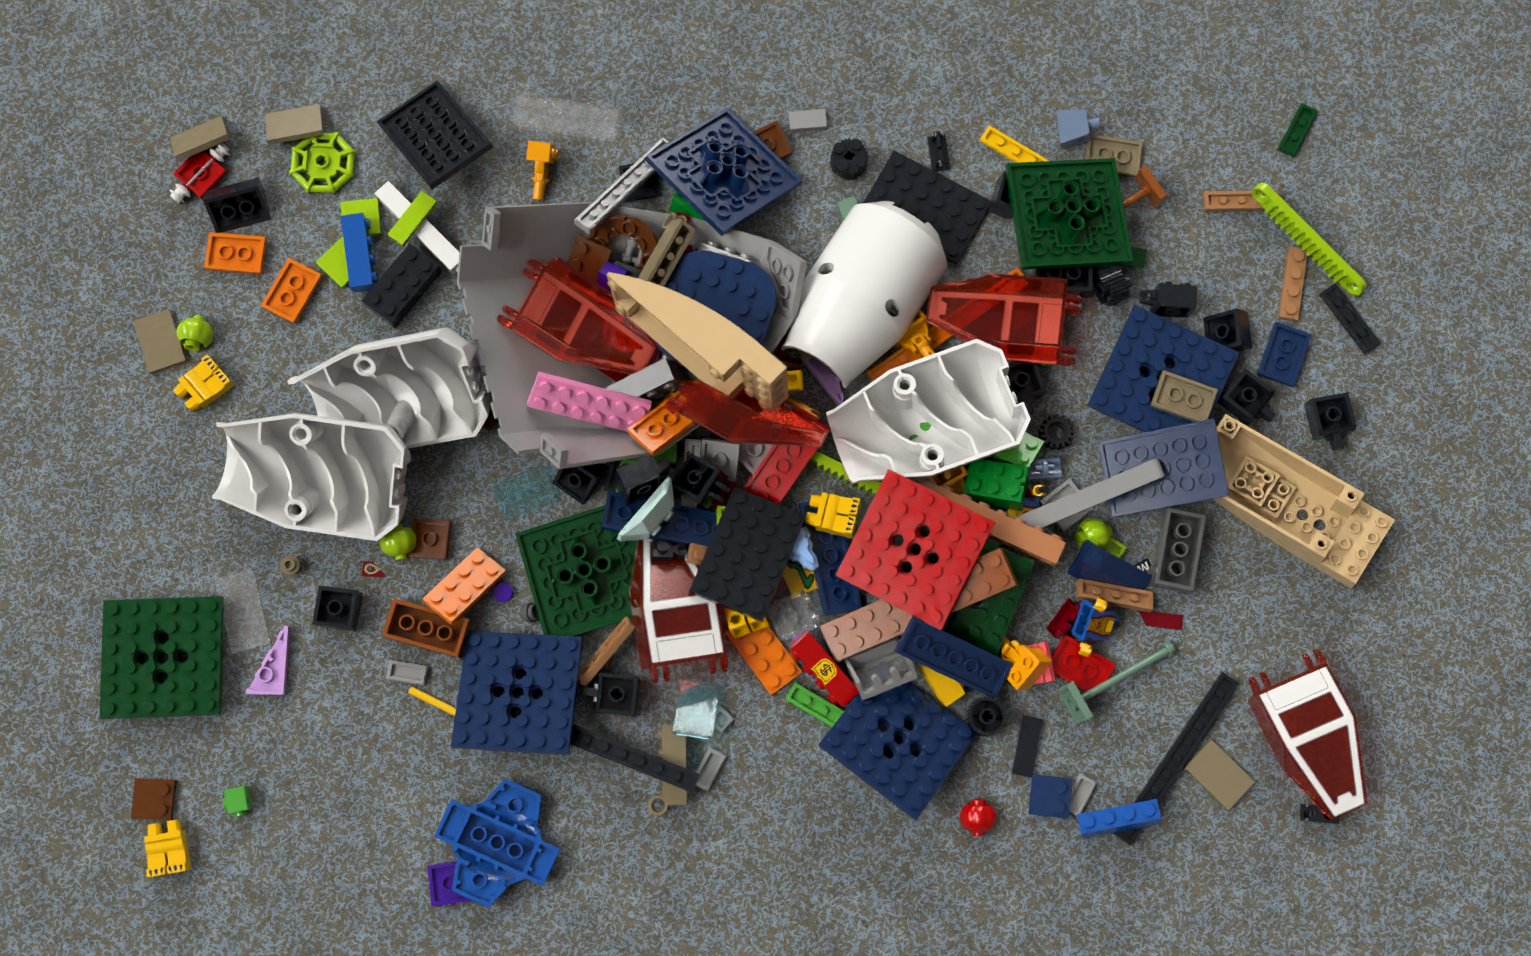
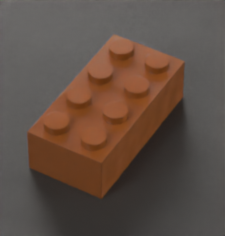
M394 598L382 636L390 640L461 659L472 621L460 617L453 625H450L431 608Z

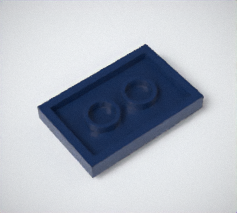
M1278 322L1273 323L1256 375L1289 387H1294L1311 334Z

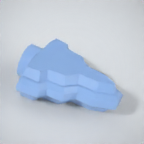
M804 527L800 530L789 559L791 561H798L803 567L814 571L819 565L817 557L812 551L813 543L809 539L811 534Z

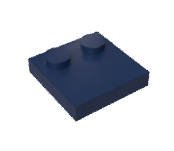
M1032 774L1028 814L1069 819L1072 778Z

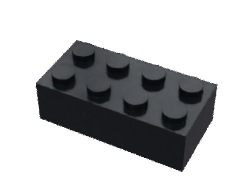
M409 243L361 301L369 310L393 328H396L442 273V270L436 262Z

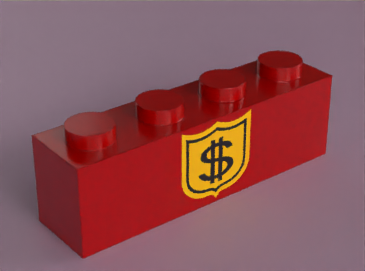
M805 631L788 646L792 650L790 655L796 661L800 660L804 664L803 670L809 676L813 675L817 679L815 684L822 691L825 689L830 694L827 698L833 705L838 704L843 707L858 694L859 691L809 632Z

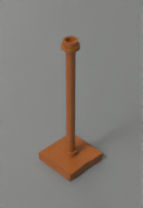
M1145 165L1139 169L1135 179L1141 190L1123 201L1124 209L1144 196L1150 200L1155 209H1158L1163 205L1167 197Z

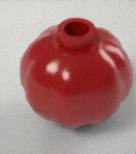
M971 799V805L969 803L965 804L960 811V822L965 829L972 832V836L982 837L985 832L992 830L996 825L997 812L993 805L987 804L986 799Z

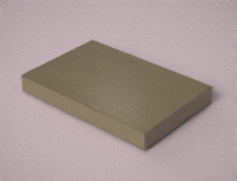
M320 104L265 114L266 136L269 145L324 135L322 107Z
M222 116L170 137L177 161L186 159L230 139Z
M1091 134V140L1087 141L1085 159L1115 158L1118 175L1136 178L1140 169L1143 142Z
M170 309L133 321L150 374L187 362L183 346L176 334L177 328Z
M1163 370L1150 407L1192 422L1208 420L1218 389Z
M1209 740L1184 766V769L1226 810H1229L1255 783L1212 740Z

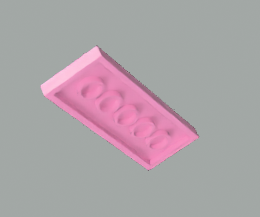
M538 372L527 401V407L627 431V428L645 416L652 405L651 400Z

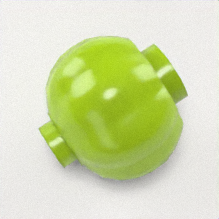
M199 315L183 320L176 330L178 340L189 351L197 352L199 349L206 348L214 339L212 327L205 321L204 317Z
M1098 518L1084 519L1075 533V539L1079 547H1082L1087 539L1103 549L1108 547L1110 537L1113 536L1112 528L1109 525L1106 526Z
M398 524L380 538L379 541L383 553L395 557L396 560L406 559L407 554L414 550L417 542L414 531L409 527H403V524Z

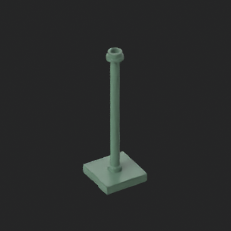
M1171 643L1163 644V649L1083 694H1080L1073 681L1056 690L1074 722L1078 724L1093 717L1085 701L1165 656L1172 657L1176 652L1174 646Z

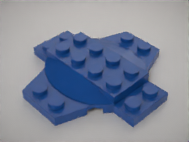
M504 779L482 803L468 807L451 799L434 837L451 844L457 858L452 886L453 892L490 908L511 884L525 878L544 886L561 849L543 841L538 828L542 795Z

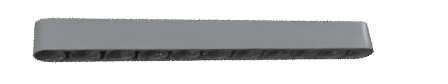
M1158 458L1015 518L1026 521V525L1032 528L1033 526L1043 528L1160 479L1165 474ZM989 537L986 541L997 546L1003 545V543Z

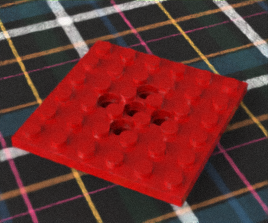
M888 469L836 576L942 630L996 522ZM925 526H928L930 529V534L927 537H923L921 534V530ZM898 535H901L904 539L903 544L897 546L895 543V538ZM915 544L921 546V552L918 555H915L912 551ZM933 553H937L939 556L936 564L930 561V556ZM908 561L912 564V570L909 573L905 572L903 567Z

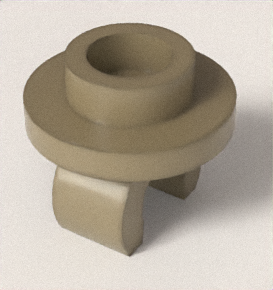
M295 556L284 557L280 563L281 571L287 575L296 574L300 569V561Z

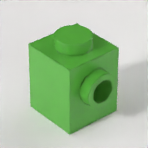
M249 786L224 790L225 799L223 800V805L228 814H235V817L247 815V811L253 810Z

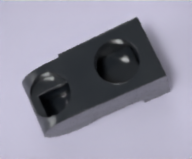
M1300 804V821L1339 824V815L1334 817L1327 805Z

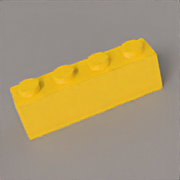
M914 661L942 705L947 707L965 694L963 690L964 684Z

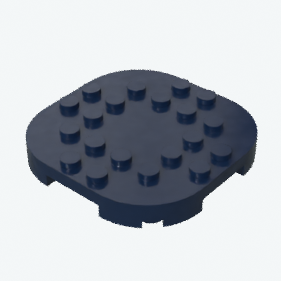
M694 251L680 257L664 286L717 312L763 346L773 315L777 310L778 298L771 278L759 266L712 251ZM654 341L666 357L679 363V361Z

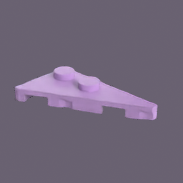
M801 356L802 361L837 406L842 404L844 397L840 388V378L817 358L806 363Z
M284 626L283 630L278 634V639L272 649L268 651L261 668L257 670L256 677L250 687L246 689L245 694L285 695L290 626Z

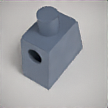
M1085 109L1056 110L1062 149L1090 141V130L1101 128L1100 118L1089 119Z

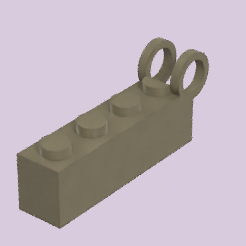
M675 213L669 214L664 220L662 228L665 231L640 273L639 279L664 287L694 235L696 229L683 219H678V215Z
M686 724L662 725V729H658V741H662V749H659L658 757L687 769ZM662 781L663 789H659V795L653 796L649 800L648 810L651 814L660 816L667 812L669 805H687V791ZM655 799H662L665 804L663 811L659 813L652 809V803Z

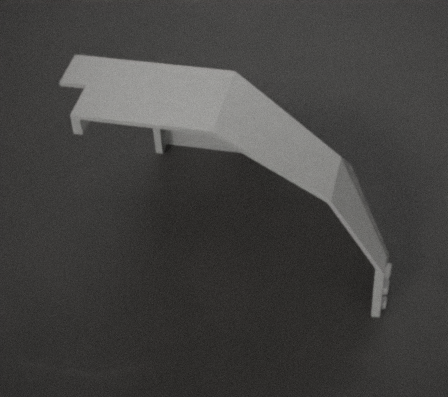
M592 202L485 207L482 244L460 246L457 285L459 290H463L465 298L462 299L465 314L470 315L472 322L469 328L473 341H477L479 350L476 351L480 367L485 369L486 376L483 379L487 393H491L493 402L490 404L494 419L499 420L501 427L497 429L499 437L518 455L541 452L558 469L651 455L627 431L527 407V401L538 372L601 388H606L616 383V381L590 364L557 358L513 329L544 271L560 282L562 275L565 272H569L565 268L577 235L581 234L590 238V234L574 224V219ZM618 206L608 217L629 215L638 218L646 223L653 230L657 239L660 240L665 231L662 228L663 222L670 213ZM691 217L688 224L696 229L688 244H692L693 248H698L699 251L700 242L708 243L709 240L718 243V248L723 250L724 247L736 250L735 254L739 256L741 253L752 256L751 260L757 262L756 265L762 268L771 278L777 292L778 304L763 347L772 354L797 317L807 261L775 241L736 229H732L721 236L706 220ZM620 234L614 236L609 241L607 247L614 249L610 258L613 264L616 260L623 261L621 258L623 253L626 252L627 240L630 236ZM635 247L633 255L638 257L640 248ZM629 263L630 266H635L634 263ZM574 274L576 280L595 289L596 283ZM569 286L570 289L605 313L619 314L614 308L612 309L595 301L592 296L573 286ZM560 291L537 336L558 348L581 304ZM588 310L574 339L586 346L591 335L597 330L602 333L599 340L602 342L605 320L591 310ZM625 315L624 326L634 334L641 335L644 339H652ZM598 344L592 349V351L607 361L620 364L622 362L620 358L613 357L607 352H602V347ZM659 350V360L663 359L661 350ZM623 371L629 376L634 374L633 372ZM690 371L683 373L686 381L699 380ZM734 397L728 404L718 399H709V401L725 408L738 397ZM654 401L651 402L652 405L649 412L660 404H654ZM716 408L711 417L718 413L720 409ZM695 424L656 455L668 450L701 424Z

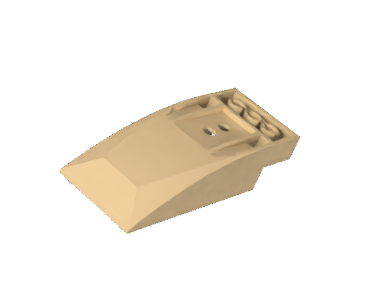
M611 272L606 274L616 305V311L622 316L625 314L711 389L716 399L719 401L723 400L728 404L744 388V392L751 398L754 396L764 410L769 409L773 413L789 397L787 367L731 321L703 304L661 285Z
M1225 414L1217 426V433L1230 496L1214 498L1213 500L1293 555L1347 587L1352 588L1360 578L1395 519L1363 502L1361 498L1365 493ZM1300 510L1306 511L1308 518L1300 520L1297 517V512ZM1322 520L1325 523V528L1317 530L1314 527V522Z

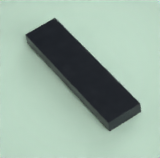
M1333 284L1319 294L1363 354L1381 344L1336 284Z

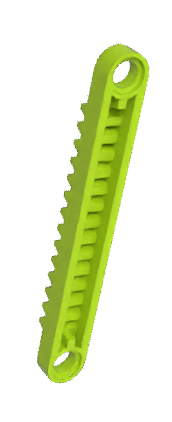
M1259 183L1252 190V196L1265 209L1264 213H1269L1270 219H1275V224H1280V229H1285L1286 235H1291V240H1296V245H1301V250H1306L1307 256H1312V261L1318 262V267L1323 266V272L1328 271V277H1334V283L1339 282L1354 296L1360 295L1366 289V282L1269 185Z
M818 451L815 452L809 462L817 465V470L823 468V473L829 471L831 477L837 475V480L843 478L845 484L850 482L842 463ZM862 481L855 484L851 483V487L858 485V490L864 488L865 494L870 491L871 497H874L881 482Z

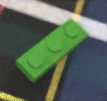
M794 683L785 698L786 701L830 727L835 724L844 712L797 683Z

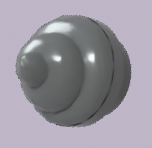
M533 603L525 604L519 613L520 617L529 623L539 619L536 605Z

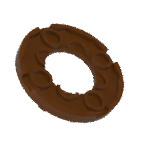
M629 215L608 217L591 232L590 239L605 246H608L609 241L614 236L620 234L634 238L642 251L640 263L635 267L639 270L644 268L659 242L653 230L646 223Z

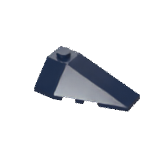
M1087 539L1067 571L1069 575L1077 579H1086L1140 590L1145 589L1152 577L1147 572Z

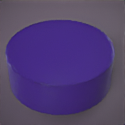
M498 583L493 589V596L497 601L504 603L512 598L513 590L507 583Z

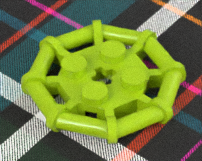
M339 132L308 137L291 148L292 158L289 174L305 189L306 193L335 194V191L349 179L354 178V160L357 153L340 136ZM317 140H330V141H329V143H318ZM313 142V145L311 146L312 148L309 151L308 149L306 151H303L309 144ZM338 143L344 151L338 152L334 148L335 144ZM299 155L303 156L302 166H299ZM347 157L346 169L341 167L342 158ZM322 158L327 161L323 166L318 164V161H321ZM306 171L307 174L310 176L309 181H307L300 173ZM339 172L343 175L332 184L331 179L336 177ZM316 181H327L328 185L314 184Z

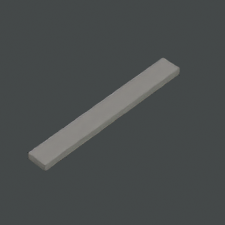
M662 137L574 219V224L590 234L655 172L645 161L646 156L669 143V141Z

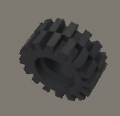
M1056 414L1055 416L1050 415L1042 422L1038 436L1041 440L1045 441L1046 448L1061 450L1070 444L1074 438L1075 430H1073L1074 425L1073 423L1070 424L1071 420L1069 418L1066 420V416L1062 415L1060 417L1059 414ZM1052 426L1062 428L1063 437L1061 439H1053L1050 436L1049 429Z

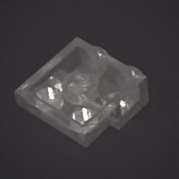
M800 590L770 603L767 612L780 642L818 626L820 621L819 615L815 610L812 611L810 606L812 599L808 592L805 593L804 590Z

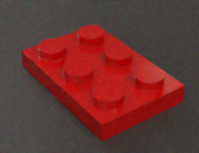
M1065 634L1051 656L1054 674L1069 683L1073 681L1076 687L1084 692L1108 680L1116 664L1093 650L1089 657L1080 655V643Z

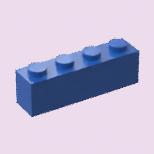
M363 212L341 216L349 286L354 293L369 291L378 281L377 272H374L373 265H376L375 255L371 253V247H374L372 236H369V230L371 229L370 219L366 218Z
M1157 799L1077 814L1083 839L1163 824Z

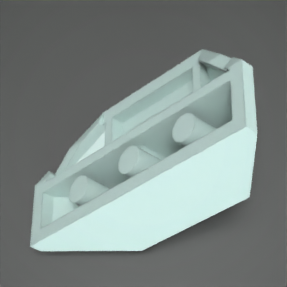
M669 476L619 532L617 537L619 541L648 539L651 535L655 536L662 528L660 524L664 520L667 522L674 514L672 512L674 498L672 481Z

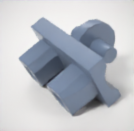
M1060 458L1035 460L1029 469V481L1061 478Z

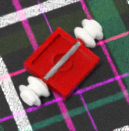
M218 144L215 149L209 148L212 156H208L204 151L190 156L173 173L183 183V186L175 184V191L169 190L172 193L170 197L177 203L180 201L185 203L183 198L185 196L190 197L188 190H192L203 199L204 192L212 190L228 173L217 163V160L224 162V155L230 156L228 153L230 149L225 144Z

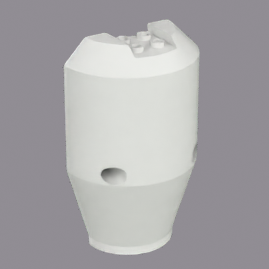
M895 202L862 203L855 205L850 210L805 277L797 317L791 324L786 341L781 348L783 351L786 348L798 349L817 358L840 378L844 388H847L852 380L901 340L947 269V260L936 230L929 222L924 224L915 216L894 206Z
M439 328L357 344L299 376L291 377L287 381L289 385L300 381L306 386L314 400L318 416L391 426L407 448L477 436L489 415L491 405V393H487L482 370L475 354L477 349L450 328Z
M974 339L890 369L835 409L827 411L826 416L850 482L855 484L862 481L883 480L888 469L908 479L933 477L1019 446L1031 419L1024 402L1018 403L1015 393L1010 391V380L1007 376L1009 365L1002 349ZM928 422L931 424V427L928 431H924L920 428V423ZM911 435H917V436H918V437H916V438H914V439H912V440L909 439V437H910Z
M302 413L230 423H216V427H222L226 434L227 458L221 483L212 495V499L222 500L284 528L378 541L400 523L408 497L404 496V482L407 464L411 461V455L408 448L391 426Z

